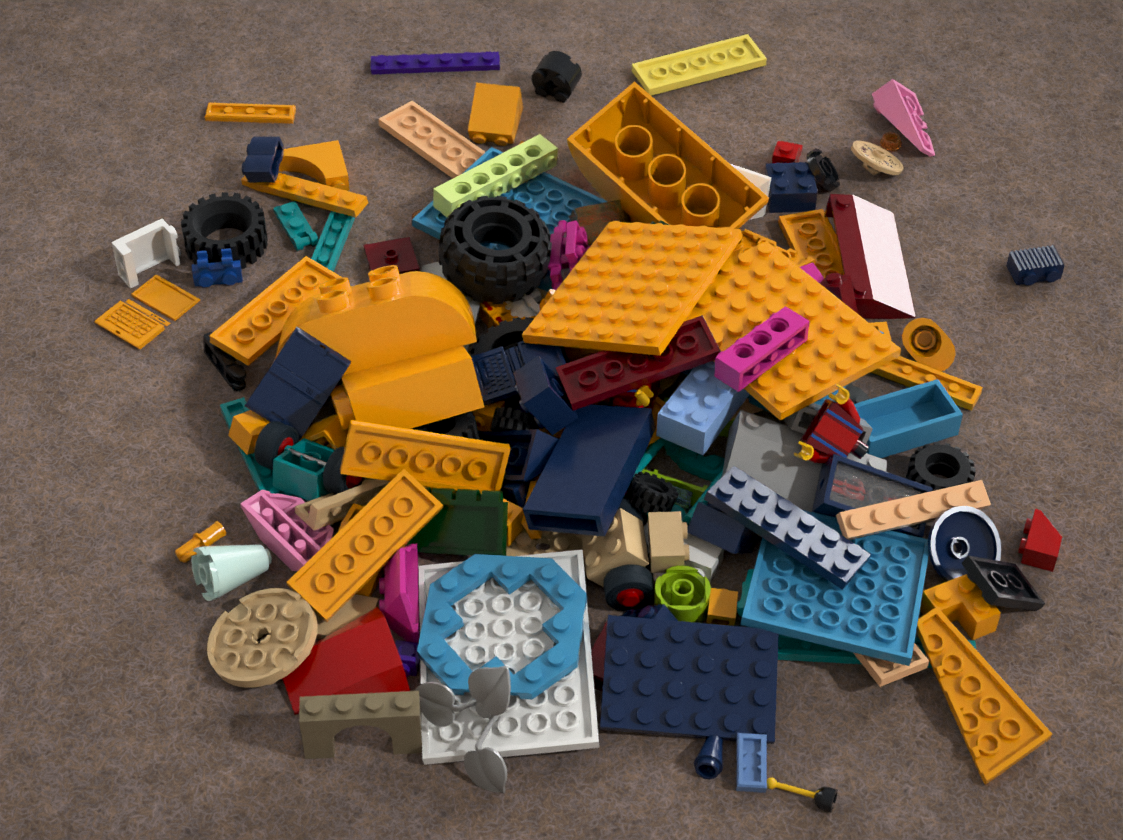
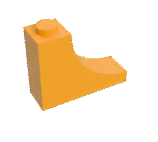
M338 140L284 149L283 158L279 164V172L302 173L316 179L323 185L346 191L350 190L348 173Z

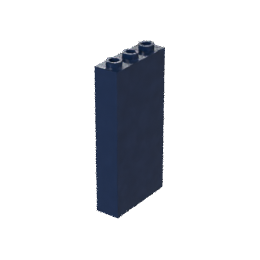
M591 404L577 409L578 419L565 427L523 508L528 529L605 537L656 430L651 408Z

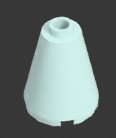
M262 545L200 546L194 548L193 551L197 552V555L191 557L196 585L203 584L207 592L201 594L207 601L215 600L266 572L269 569V564L272 562L269 550L265 549Z

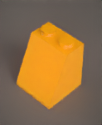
M476 82L468 125L469 139L479 144L491 141L499 146L514 143L523 110L520 87Z

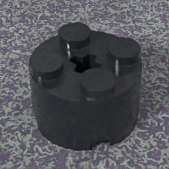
M551 51L544 55L532 74V83L535 87L536 95L543 97L550 95L555 97L557 101L565 103L582 77V71L578 63L574 64L570 61L572 57L560 51Z

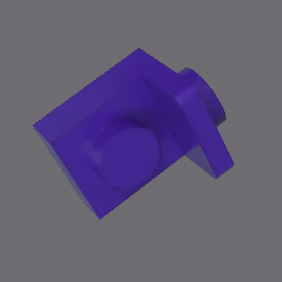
M396 640L395 645L406 677L408 675L417 676L420 665V658L417 653L418 643Z

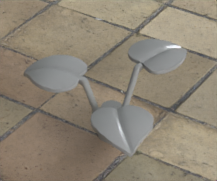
M483 667L474 670L468 679L469 691L474 700L461 705H454L455 696L453 691L441 683L427 682L419 685L415 691H419L421 711L433 725L439 727L449 726L455 719L454 711L458 712L472 706H476V712L479 716L489 718L487 725L475 744L476 751H468L465 754L464 765L468 776L477 786L488 791L504 793L507 781V768L504 759L492 748L485 747L482 749V743L493 723L498 720L497 715L504 713L509 706L511 693L509 667Z

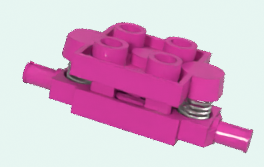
M565 220L559 221L558 227H554V233L550 235L552 246L548 268L550 270L553 290H557L590 247L588 245L587 233L583 226H579L577 220L568 223Z

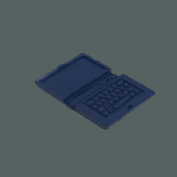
M296 326L268 372L250 396L245 407L269 422L278 421L292 426L297 430L300 440L349 367L351 361Z
M521 341L518 342V346L504 350L503 346L472 356L484 405L493 404L519 395L514 387L516 384L514 372L537 356H540L557 374L555 367L566 364L560 346L531 344Z

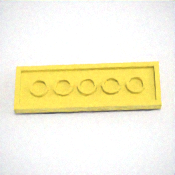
M747 34L632 64V72L645 91L652 96L766 66L767 58Z

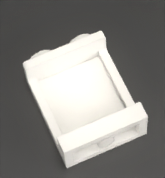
M160 219L111 242L118 275L130 288L139 284L138 273L167 259H170L175 266L180 265L179 256H181V252L176 243L178 235L172 225L169 226L163 219Z

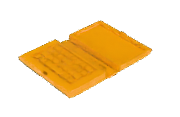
M159 275L153 276L131 293L132 297L174 321L200 301L196 296ZM130 299L125 301L126 303L120 300L94 321L95 324L138 349H142L165 330L164 325L168 326L171 324Z

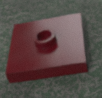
M410 237L363 245L370 271L384 266L396 265L399 274L412 271L420 272Z

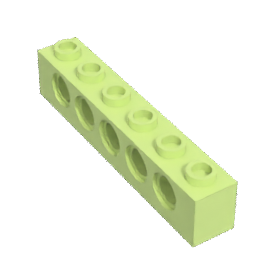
M539 134L435 187L433 207L445 217H448L454 209L459 208L462 203L468 200L475 201L477 197L488 196V198L501 196L512 188H516L557 166L558 148Z

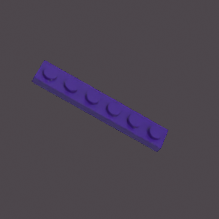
M490 51L479 53L371 56V75L500 70L499 52Z

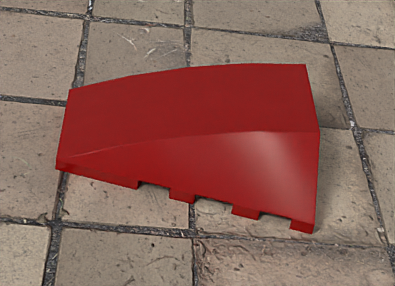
M378 606L314 643L309 656L294 671L282 678L294 714H299L300 697L410 691L404 667L388 623Z

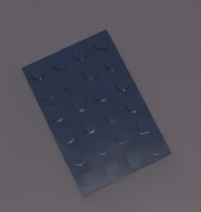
M608 615L600 730L703 739L710 735H717L726 741H736L737 733L767 735V743L774 744L778 634L760 628Z

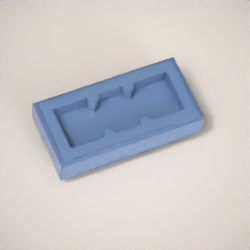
M737 733L736 791L766 793L767 735Z

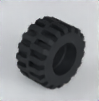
M936 442L933 445L925 444L923 449L918 448L915 450V454H912L910 457L906 479L932 487V491L974 482L976 468H974L973 460L969 459V455L966 452L962 453L961 448L957 446L955 448L951 447V444L948 443L940 445L939 442ZM933 475H942L947 477V479L938 478Z

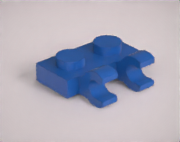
M231 248L221 249L222 262L215 263L208 262L207 250L197 251V264L192 265L195 287H210L211 285L218 284L233 285L243 282L240 260L233 261Z

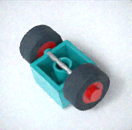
M278 421L268 423L262 429L256 441V462L263 467L273 470V487L287 494L303 498L306 501H311L330 493H341L361 485L364 477L341 474L340 467L345 447H339L335 450L305 438L299 441L297 430Z

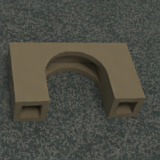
M419 691L300 697L299 724L305 759L335 758V735L345 728L360 725L374 726L386 731L392 738L393 755L422 753V719Z

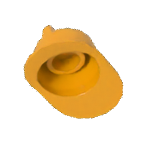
M916 318L906 325L902 334L903 345L917 363L941 372L951 366L956 355L955 346L934 321L927 318ZM917 348H920V349H922V350H927V349H928V351H926V352H921V351H919Z

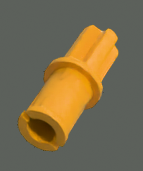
M218 521L214 522V524L201 533L193 534L191 540L176 549L175 554L180 562L186 563L193 555H197V552L193 551L194 548L211 546L226 536V530Z

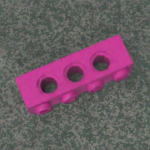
M785 306L777 313H773L762 324L755 326L743 338L737 339L728 349L721 351L715 358L714 377L737 392L741 391L808 340L810 321Z

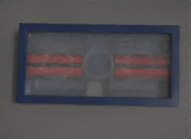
M833 454L821 466L812 512L836 518V515L843 511L931 492L933 488ZM926 522L890 531L922 538Z

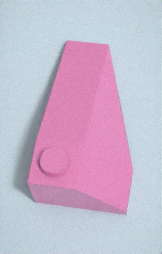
M894 79L872 93L875 101L873 105L879 114H883L921 152L929 157L935 156L931 139L922 130L927 129V125L919 117L924 114L915 93Z

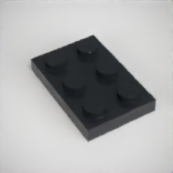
M967 556L961 563L967 571V577L977 584L982 591L983 599L988 604L1032 611L1040 610L1045 605L1044 601L1015 563Z

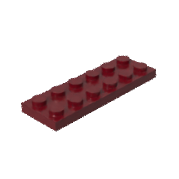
M703 315L683 322L661 355L603 350L555 368L571 408L574 411L714 361L721 351Z

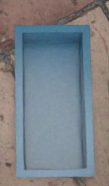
M938 379L854 404L860 418L864 419L873 428L866 444L868 445L866 453L879 458L959 434L963 416Z

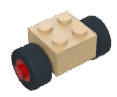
M625 498L622 499L605 537L581 535L586 577L604 587L607 604L618 611L644 608L653 601L655 594L653 577L650 571L645 568L649 564L642 509H637L634 507L635 504H631L629 499Z

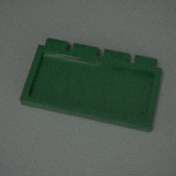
M424 487L426 490H428V491L431 493V488H429V487ZM433 488L432 495L443 504V508L405 545L417 543L418 552L506 556L508 502H503L502 491L483 490L480 493V490L458 489L456 492L455 489Z

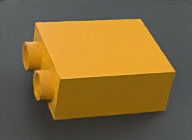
M463 346L345 374L340 379L341 385L335 386L330 394L342 431L349 429L350 420L412 429L484 408L472 357Z

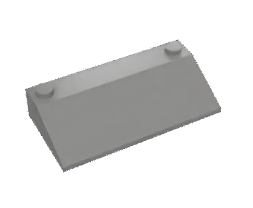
M740 410L729 428L722 477L735 466L800 509L812 512L823 463H812L793 455L794 452L797 454L801 452L802 446L798 442L803 433L791 430L789 426ZM851 453L847 456L848 459L886 472L887 460L867 453L861 459H858ZM869 485V488L877 490L876 487Z

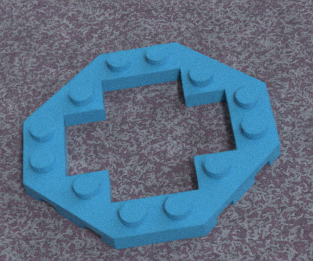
M474 554L430 584L417 648L418 657L443 685L453 691L454 695H464V692L470 693L468 679L473 671L444 640L464 626L463 619L454 611L451 605L491 578L509 595L532 580L561 610L542 624L543 631L556 645L517 673L513 674L509 670L510 695L520 696V699L532 700L578 667L587 594L552 558ZM496 656L480 668H496L505 665Z

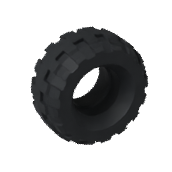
M488 196L477 197L475 201L468 200L462 203L445 220L444 227L441 228L439 240V265H442V273L445 278L456 286L464 296H471L474 301L481 303L484 301L493 302V304H503L505 301L513 303L521 300L525 294L530 295L540 286L541 279H545L551 256L552 243L550 242V232L545 222L539 217V214L533 208L528 209L525 207V203L516 199L515 201L509 200L504 196L488 198ZM496 243L505 245L509 249L493 250L480 244Z

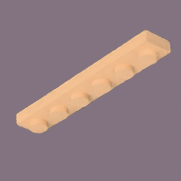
M979 480L838 513L836 518L842 535L848 540L933 521L942 512L953 507L970 506L980 510L989 507L991 503L983 481Z

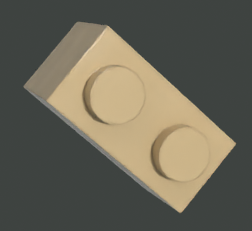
M681 511L648 512L647 530L651 573H663L670 567L684 565V561H689V544H684L683 539H687V522H682Z

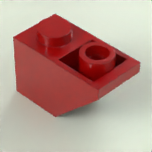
M1035 509L1033 518L1026 519L1023 533L1028 534L1027 539L1022 537L1018 553L1023 554L1022 564L1053 572L1062 536L1043 512Z

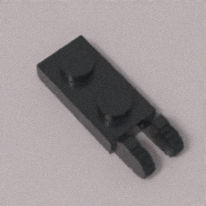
M212 332L204 334L205 355L234 391L240 392L245 389L246 381L244 380L246 372L244 367L237 364L233 356L210 343L209 335Z

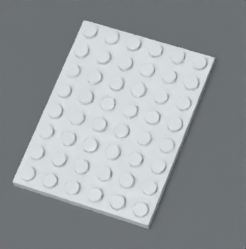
M583 550L519 556L552 558L586 592ZM462 562L418 566L420 633L430 584ZM491 578L451 605L454 611L463 619L464 626L444 640L472 671L480 668L497 656L515 674L556 645L543 631L542 624L561 610L532 580L509 595ZM587 605L584 613L578 667L532 700L520 699V696L510 695L507 710L501 715H497L498 720L493 723L483 741L482 749L485 747L492 748L502 757L600 748ZM420 659L421 684L427 682L441 683ZM464 692V695H454V705H461L474 700L471 693ZM472 706L458 712L454 711L455 719L453 723L446 727H439L430 723L421 711L422 760L424 765L464 761V756L468 751H476L475 744L487 725L489 718L479 716L476 712V706Z

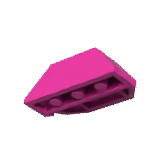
M417 543L400 548L384 566L385 578H379L380 594H385V600H379V608L391 630L407 642L419 643Z

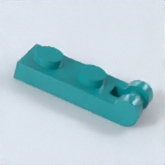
M295 201L274 207V213L296 251L303 250L308 245H312V247L317 245L319 241L318 236L310 227Z

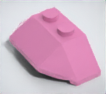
M261 490L240 503L241 508L259 539L292 571H298L333 537L334 529L330 525L315 531L311 529L295 513V506L305 503L301 498Z

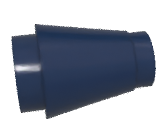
M717 735L706 737L703 746L694 760L696 773L704 779H714L723 770V740Z

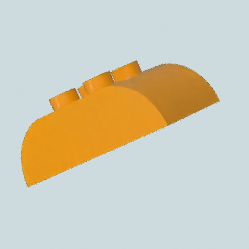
M635 81L567 138L572 157L588 182L617 211L623 209L628 213L631 223L651 224L652 221L659 223L661 220L669 225L682 224L696 227H729L731 229H739L769 201L767 195Z
M396 265L384 266L368 273L370 282L350 286L349 279L342 277L320 284L321 294L314 295L303 301L287 318L280 336L276 357L297 326L351 361L343 374L345 375L475 343L477 339L474 315L465 296L448 280L432 273L419 271L399 274Z

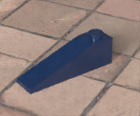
M538 429L478 432L480 440L509 444L511 449L504 479L510 482H528L541 474L559 439Z

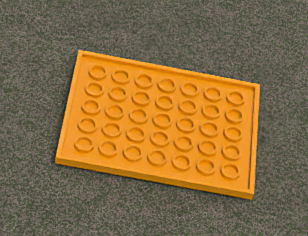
M609 222L522 333L524 343L661 355L742 239L741 229L696 227L682 224L663 225L662 223Z
M767 241L726 260L685 319L687 321L703 315L720 351L728 349L737 339L743 338L755 326L762 324L773 313H777L785 306L810 321L808 340L744 388L779 420L838 390L837 384L844 387L900 357L901 352L900 347Z

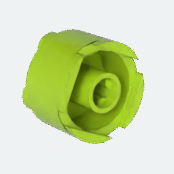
M684 565L670 567L666 570V573L661 577L659 575L656 580L654 606L665 604L678 621L703 623L707 616L710 600V582L705 575L703 577L693 567Z

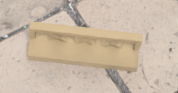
M372 478L364 480L361 485L341 493H330L295 506V513L315 531L343 520L353 503L365 507L390 481Z

